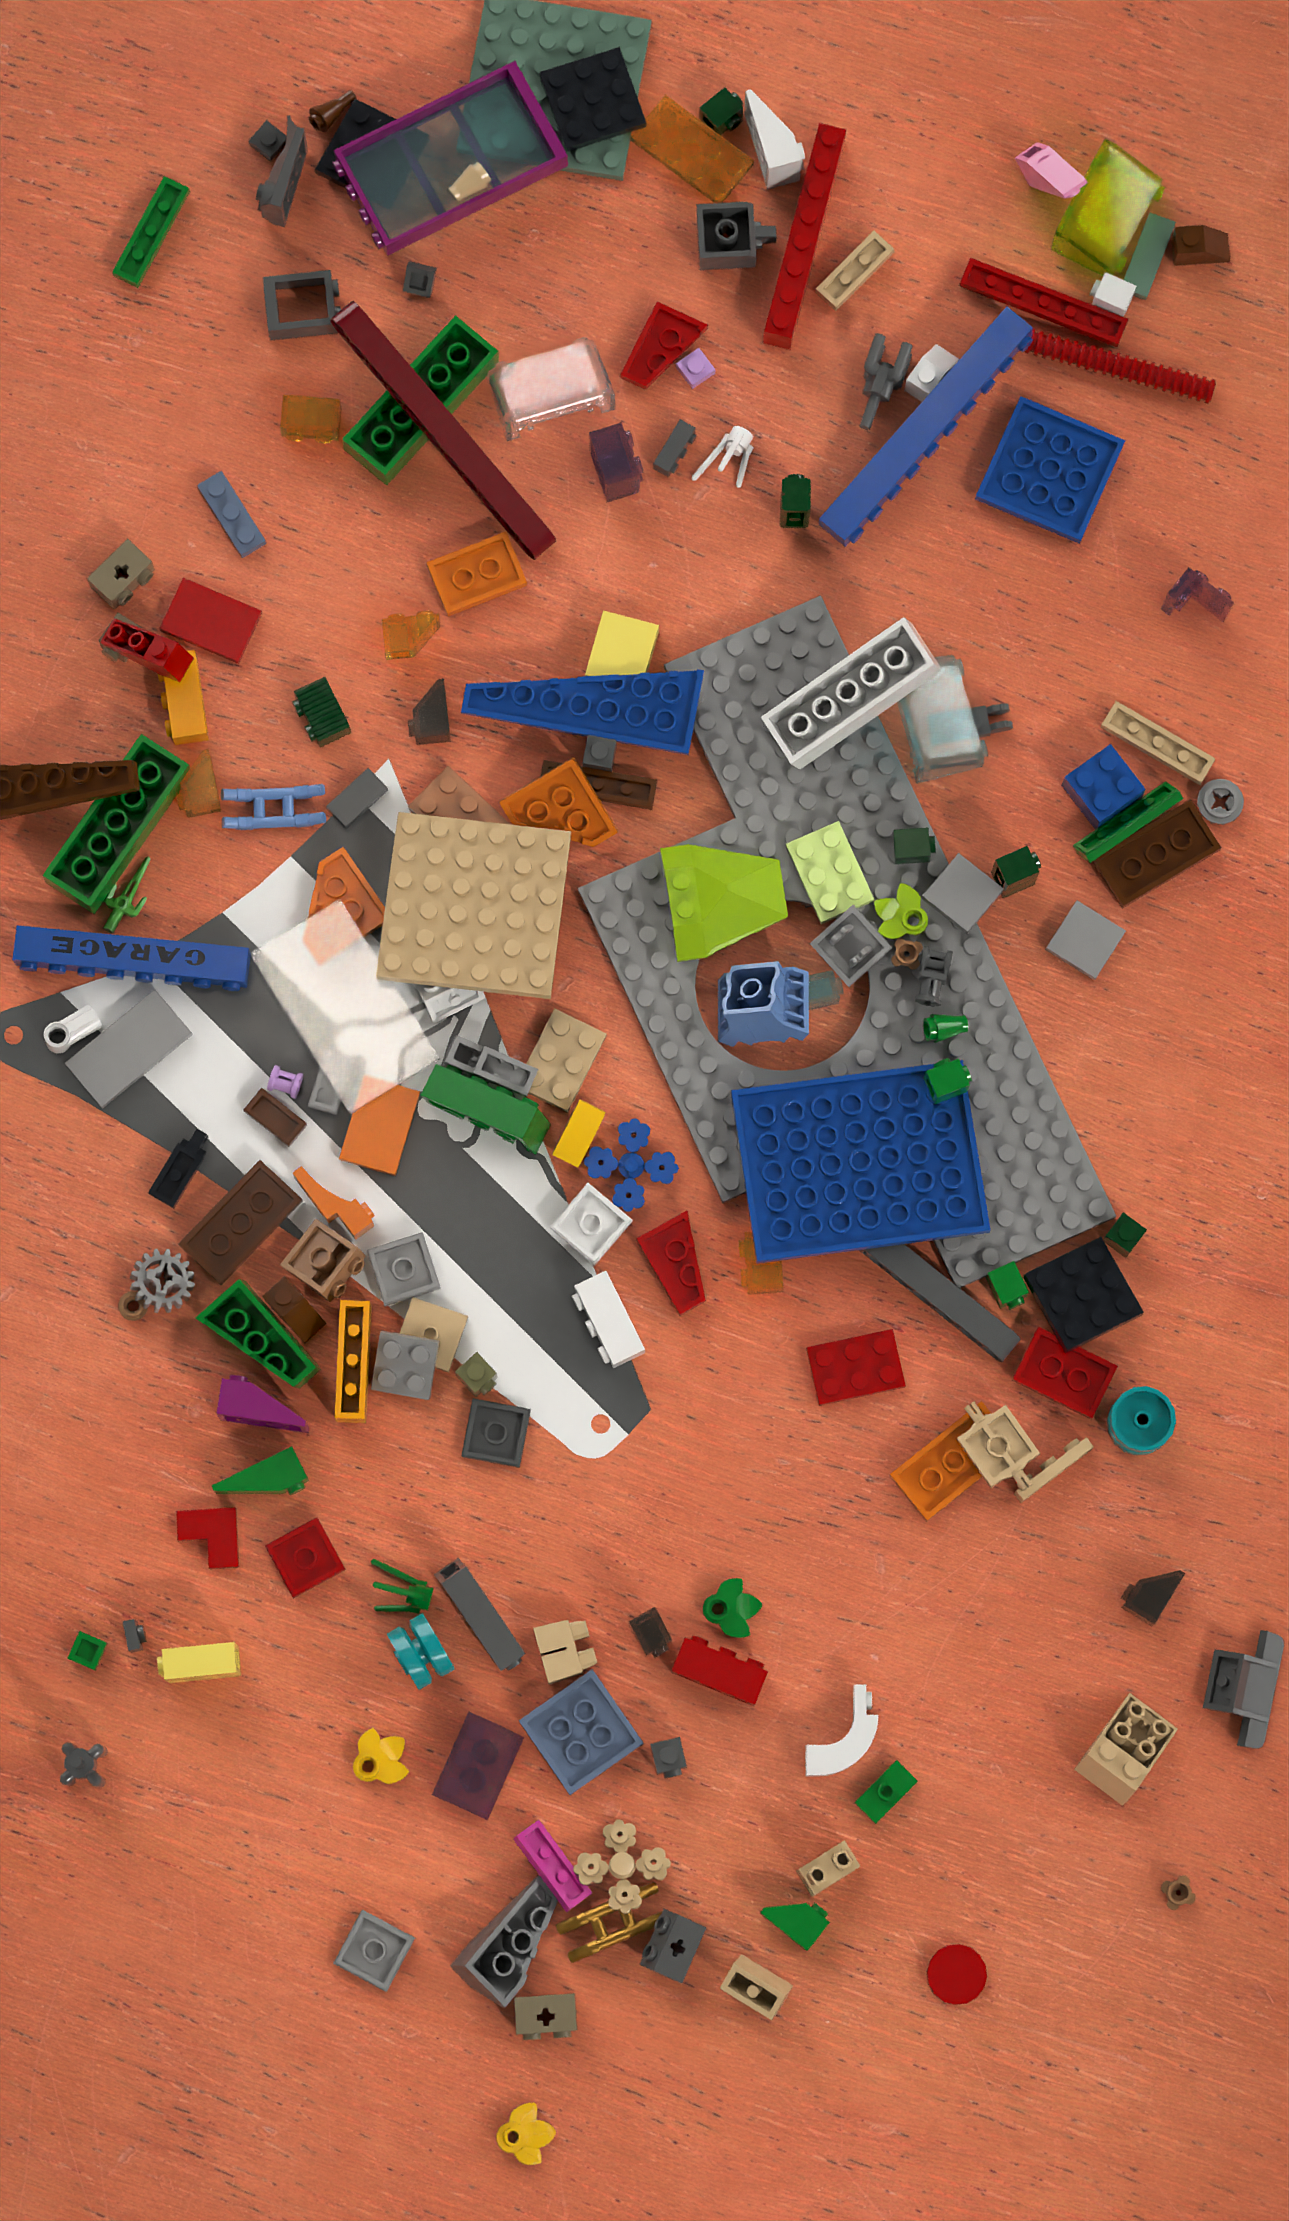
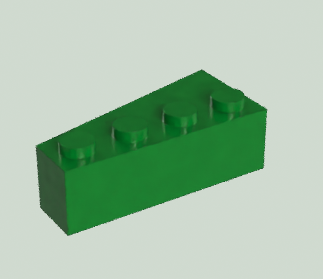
M447 1064L446 1068L435 1065L421 1093V1096L428 1104L461 1120L468 1116V1121L484 1131H489L491 1127L494 1129L493 1132L502 1137L503 1140L511 1144L518 1140L527 1148L526 1151L534 1155L537 1154L551 1126V1123L538 1109L539 1104L526 1097H523L522 1100L512 1097L513 1093L503 1087L498 1086L496 1090L488 1087V1082L480 1077L472 1075L471 1079L462 1075L463 1072L452 1065Z

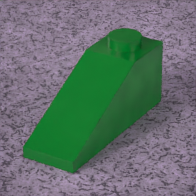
M291 1446L212 1485V1488L216 1494H284L288 1492L289 1495H293L305 1489L304 1483L309 1482V1479Z

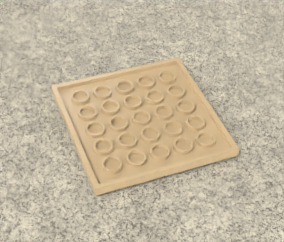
M398 812L376 979L551 999L571 831Z

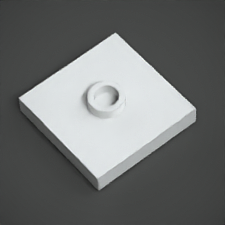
M587 1183L552 1223L550 1229L595 1266L633 1220L592 1185Z

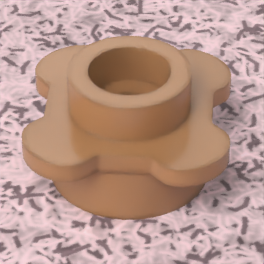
M903 938L897 939L894 943L896 951L895 955L891 958L892 964L896 967L903 965L908 966L911 970L917 969L920 965L918 957L919 953L923 950L922 944L918 941L912 942L905 941ZM906 951L910 953L908 957L904 955Z
M1180 1876L1176 1881H1165L1162 1884L1161 1890L1167 1896V1906L1169 1909L1177 1910L1180 1905H1191L1195 1902L1196 1896L1191 1891L1188 1877ZM1176 1890L1181 1891L1180 1896L1176 1895Z

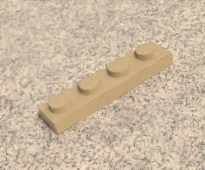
M1117 701L1100 727L1198 785H1201L1216 759Z

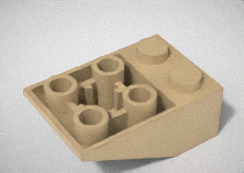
M1129 1693L1074 1770L1123 1806L1136 1792L1178 1729Z

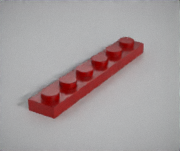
M973 258L969 259L959 287L1114 347H1118L1129 320L1123 316Z

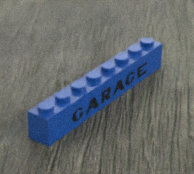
M19 925L16 927L13 951L15 965L24 971L34 972L37 971V968H47L50 973L66 974V970L77 971V975L84 977H94L95 973L106 974L107 978L114 980H123L124 976L135 977L136 981L151 983L153 979H161L168 985H182V982H192L193 986L198 988H210L211 984L222 985V989L228 991H239L240 987L247 988L251 958L250 950L247 947Z

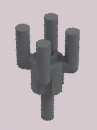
M879 333L875 334L864 364V379L866 383L862 393L869 397L859 425L860 428L870 430L879 403L889 402L892 391L899 390L902 387L912 358V344L902 342L895 365L893 366L886 362H880L886 347L884 345L886 337Z
M69 1742L64 1743L62 1751L66 1755L64 1766L67 1770L61 1774L60 1782L66 1786H73L76 1779H87L92 1786L102 1788L106 1781L96 1771L97 1759L107 1755V1748L101 1744H95L92 1748L86 1750L77 1748L76 1745Z

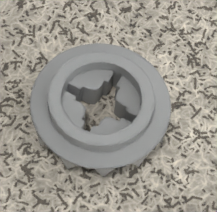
M1215 779L1209 781L1201 788L1198 794L1197 806L1201 816L1209 820L1211 824L1225 825L1234 821L1243 809L1244 799L1242 792L1237 785L1229 780ZM1214 795L1219 799L1230 796L1224 804L1226 810L1220 806L1212 809L1216 801Z

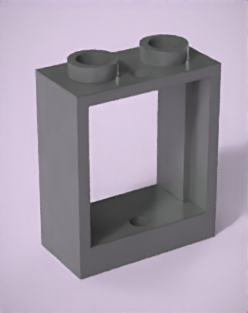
M331 270L263 277L270 341L338 334L330 322V319L341 310L340 306L335 307L334 297L339 296L338 279L332 280ZM325 285L328 318L280 323L276 290Z

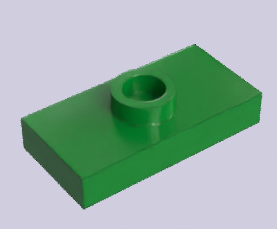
M896 1760L854 1803L876 1824L918 1781Z

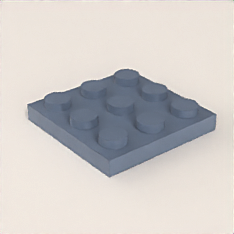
M593 1669L519 1720L569 1795L644 1744Z

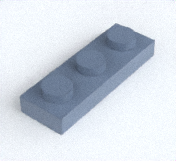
M222 471L197 485L200 493L241 558L266 545V540Z

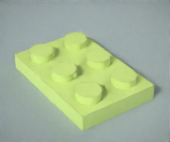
M839 821L786 843L788 853L820 924L841 916L852 905L859 908L874 902V897Z

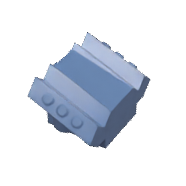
M779 961L734 965L731 966L729 973H724L718 979V1042L734 1047L740 1041L752 1046L754 1043L765 1041H780L784 1043L789 1037L803 1041L809 1034L808 971L796 967L783 968Z

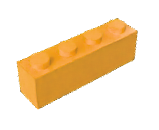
M340 1300L335 1397L336 1422L366 1423L371 1328L370 1301Z

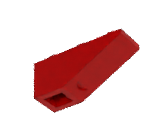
M115 618L100 642L102 645L151 671L177 682H181L194 659L178 642Z

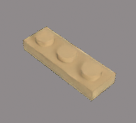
M873 231L816 288L815 293L837 311L894 253V248Z
M1087 1437L1081 1442L1077 1438L1063 1448L1066 1452L1059 1459H1056L1054 1456L1050 1457L1040 1465L1043 1471L1035 1477L1031 1474L1027 1475L1033 1485L1022 1491L1017 1483L1016 1485L1019 1489L1016 1490L1014 1495L1022 1503L1091 1451L1094 1446Z

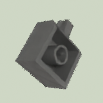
M752 203L697 204L696 224L699 270L756 267V249L762 248V244L776 243V226H761V222H754ZM723 234H728L729 238H724Z

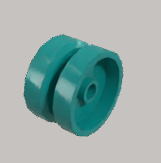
M1147 1386L1133 1387L1122 1393L1111 1406L1107 1417L1108 1433L1113 1443L1122 1451L1136 1456L1149 1455L1160 1449L1172 1436L1176 1424L1175 1409L1169 1398L1161 1391ZM1141 1415L1142 1420L1147 1422V1424L1140 1425L1137 1422V1417Z
M423 1613L410 1620L409 1626L416 1636L412 1641L405 1629L400 1626L387 1633L389 1640L395 1648L394 1654L406 1675L410 1674L418 1690L432 1683V1676L426 1668V1664L431 1662L436 1673L442 1677L455 1670Z

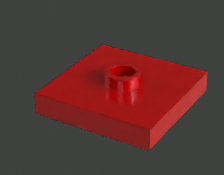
M318 1517L265 1545L293 1599L346 1570Z

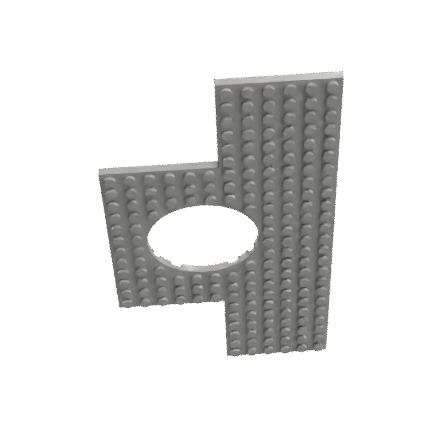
M818 596L664 664L666 672L704 670L693 730L735 818L674 846L691 844L777 859L780 861L786 901L800 902L803 905L813 907L788 853L786 843L839 821L874 897V901L883 898L896 899L900 883L911 886L920 895V908L928 916L927 928L921 934H905L900 938H903L905 941H918L922 944L923 948L924 945L929 946L930 950L945 953L948 950L953 951L948 977L946 978L945 985L941 986L939 996L941 1006L931 1007L915 1002V997L919 995L921 987L919 967L911 970L908 966H894L891 958L895 955L896 948L894 943L897 939L883 937L892 949L868 970L869 999L866 1012L857 1031L845 1046L830 1058L798 1070L781 1071L753 1066L738 1059L724 1049L712 1036L702 1019L695 990L696 971L700 959L677 962L667 885L660 852L578 888V892L722 1203L746 1193L731 1090L935 1064L946 1058H950V1061L956 1059L963 1060V1064L967 1066L972 1078V1082H969L968 1094L991 1231L984 1234L933 1240L952 1282L957 1287L962 1288L984 1278L988 1272L1012 1261L1017 1263L1116 1218V1214L978 924L976 923L969 933L966 934L922 899L923 894L949 863L879 717L873 718L802 769H798L790 764L761 718L764 714L849 656L822 597ZM929 827V836H935L936 853H931L930 862L895 864L893 831L896 829ZM874 902L857 908L878 931L884 921L877 915ZM911 917L908 923L915 926L919 923V920ZM923 950L919 953V957H918L919 962H921V956H922ZM906 951L904 955L908 957L910 953ZM930 984V988H929V993H931V989H932V985H931V984ZM931 1014L965 1015L968 1021V1032L934 1043L933 1041H927L925 1038L923 1020L930 1017Z

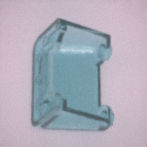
M954 655L934 657L942 671L897 702L910 746V756L913 758L915 766L913 774L916 784L983 767L984 757L988 756L984 739L979 740L961 676L965 675L961 659L956 660Z

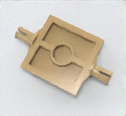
M975 1402L970 1403V1406H966L964 1409L974 1423L967 1432L957 1438V1441L990 1488L1004 1479L1012 1477L1022 1491L1033 1485L1023 1469L1027 1463L1038 1457L1040 1452L1008 1407L1005 1405L996 1412L984 1416Z

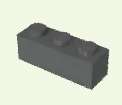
M680 419L654 461L653 469L668 478L671 473L674 474L679 466L677 464L679 459H683L688 451L686 449L687 446L696 439V428Z

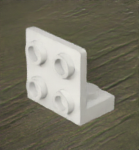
M414 984L423 999L433 1023L486 998L483 991Z

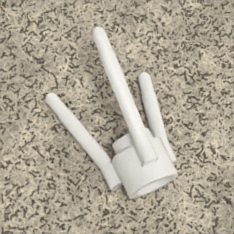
M733 426L730 434L724 435L720 444L692 476V480L696 481L719 453L726 448L727 452L718 467V471H723L732 455L740 456L743 453L736 487L740 488L749 455L753 450V446L750 445L753 435L743 427Z

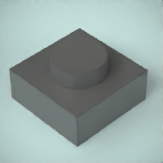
M266 120L249 139V145L271 162L286 145L287 136Z
M409 261L406 268L403 291L430 298L433 292L437 268Z
M135 1619L122 1621L128 1651L131 1653L142 1651V1643L147 1642L144 1626L138 1625Z

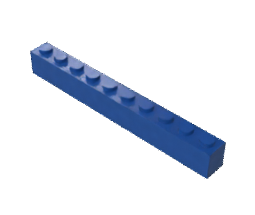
M1006 306L819 518V525L844 547L850 541L854 544L864 533L862 529L869 520L874 522L882 513L883 509L881 506L887 499L892 501L900 493L902 482L906 478L911 480L921 468L918 464L926 456L929 459L940 446L937 443L944 435L949 437L958 426L956 421L962 414L967 416L977 405L975 401L981 393L986 395L996 383L993 379L1000 371L1003 374L1008 371L1015 361L1012 359L1019 350L1024 352L1033 341L1031 338L1033 327Z

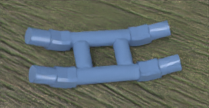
M323 784L288 788L222 789L221 800L235 802L253 801L254 817H222V828L236 830L280 827L298 828L325 823L326 815L324 812L294 815V799H307L324 795L325 787ZM282 799L283 816L265 817V800Z

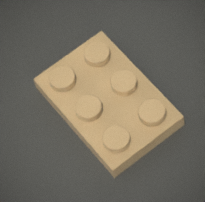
M554 1008L526 1063L538 1069L528 1094L568 1113L607 1034Z

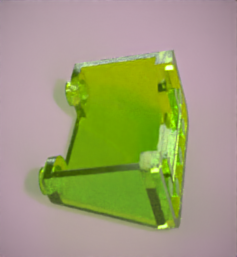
M1105 139L1084 176L1088 183L1082 186L1080 192L1073 197L1057 227L1051 251L1104 276L1105 272L1114 276L1115 272H1122L1128 258L1124 256L1125 250L1148 206L1152 204L1153 200L1159 202L1166 187L1162 185L1163 179L1116 143Z

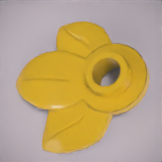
M374 1728L366 1731L358 1741L359 1755L353 1762V1771L357 1778L365 1782L378 1779L386 1784L396 1783L405 1778L409 1770L402 1763L398 1762L404 1751V1738L391 1736L380 1740ZM366 1761H371L374 1764V1769L369 1773L364 1772L362 1768Z
M526 2103L516 2107L511 2112L509 2122L500 2126L496 2134V2142L504 2152L513 2153L520 2163L535 2165L542 2162L539 2148L546 2146L552 2141L556 2130L549 2123L537 2120L536 2103ZM509 2132H514L517 2136L514 2143L508 2141L507 2136Z

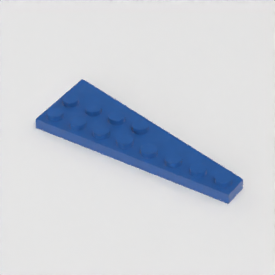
M704 670L466 684L461 714L588 737V735L614 739L618 743L689 755Z

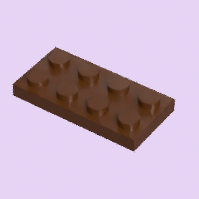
M1190 799L1133 833L1095 859L1093 863L1123 909L1220 851L1222 847Z
M259 1160L178 1245L222 1285L303 1200L268 1166Z

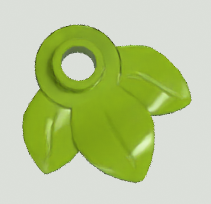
M900 883L896 899L883 898L874 901L875 911L879 918L884 921L878 929V932L883 937L899 939L905 934H921L927 928L928 916L920 908L921 898L916 890L907 884ZM911 917H915L919 920V923L912 926L908 923V920Z

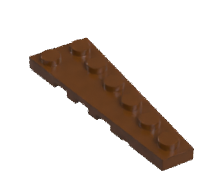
M133 760L95 761L93 763L0 765V820L140 791L137 762Z

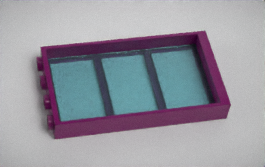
M513 61L335 149V161L332 162L339 178L344 176L348 183L345 188L350 199L358 201L361 207L358 212L365 225H371L374 231L371 236L378 249L383 248L388 256L567 167L568 155L516 61ZM479 162L491 178V181L487 184L488 187L457 202L448 188L456 182L470 164L473 166Z

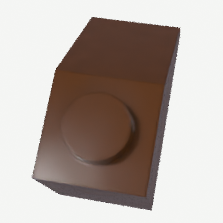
M1205 225L1174 228L1171 238L1174 266L1230 262L1228 233Z
M285 1276L263 1295L265 1302L304 1344L326 1325L321 1316Z

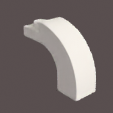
M866 1685L853 1686V1722L848 1734L842 1740L833 1744L805 1746V1776H828L839 1773L856 1763L868 1750L877 1731L878 1715H866V1710H872V1692H866Z

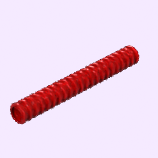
M1034 328L1031 336L1033 341L1025 350L1027 354H1029V351L1034 352V356L1041 354L1042 358H1046V356L1051 357L1050 360L1052 361L1059 359V363L1066 361L1070 366L1072 363L1077 364V368L1084 366L1087 371L1091 368L1094 369L1093 372L1095 373L1102 371V375L1109 373L1112 378L1115 375L1119 376L1120 380L1127 378V381L1130 383L1134 380L1137 385H1140V383H1145V387L1152 385L1155 390L1159 387L1162 388V392L1170 390V394L1173 395L1177 392L1180 397H1183V394L1187 395L1188 399L1195 397L1198 402L1202 399L1205 400V404L1211 402L1216 385L1215 379L1209 381L1206 380L1207 377L1205 376L1198 378V374L1191 376L1189 375L1190 372L1186 371L1184 374L1181 373L1180 369L1173 371L1172 367L1166 369L1162 364L1155 366V362L1148 364L1146 363L1147 360L1143 359L1141 362L1138 361L1137 357L1130 359L1129 355L1123 357L1119 352L1112 354V350L1105 352L1104 348L1100 347L1098 350L1095 349L1094 345L1087 347V343L1080 345L1076 340H1074V343L1069 342V338L1062 340L1059 335L1057 338L1052 337L1053 334L1051 333L1044 335V331L1037 333Z

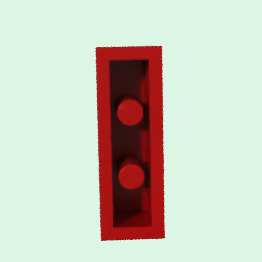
M692 1635L691 1640L688 1638L684 1639L671 1673L755 1706L768 1673L767 1670L763 1669L765 1664L748 1658L746 1662L735 1658L736 1652L721 1646L719 1651L707 1647L709 1641Z

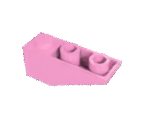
M1037 142L1015 157L1028 185L1062 198H1071L1077 195L1081 190L1080 188L1088 183L1079 172L1050 146Z

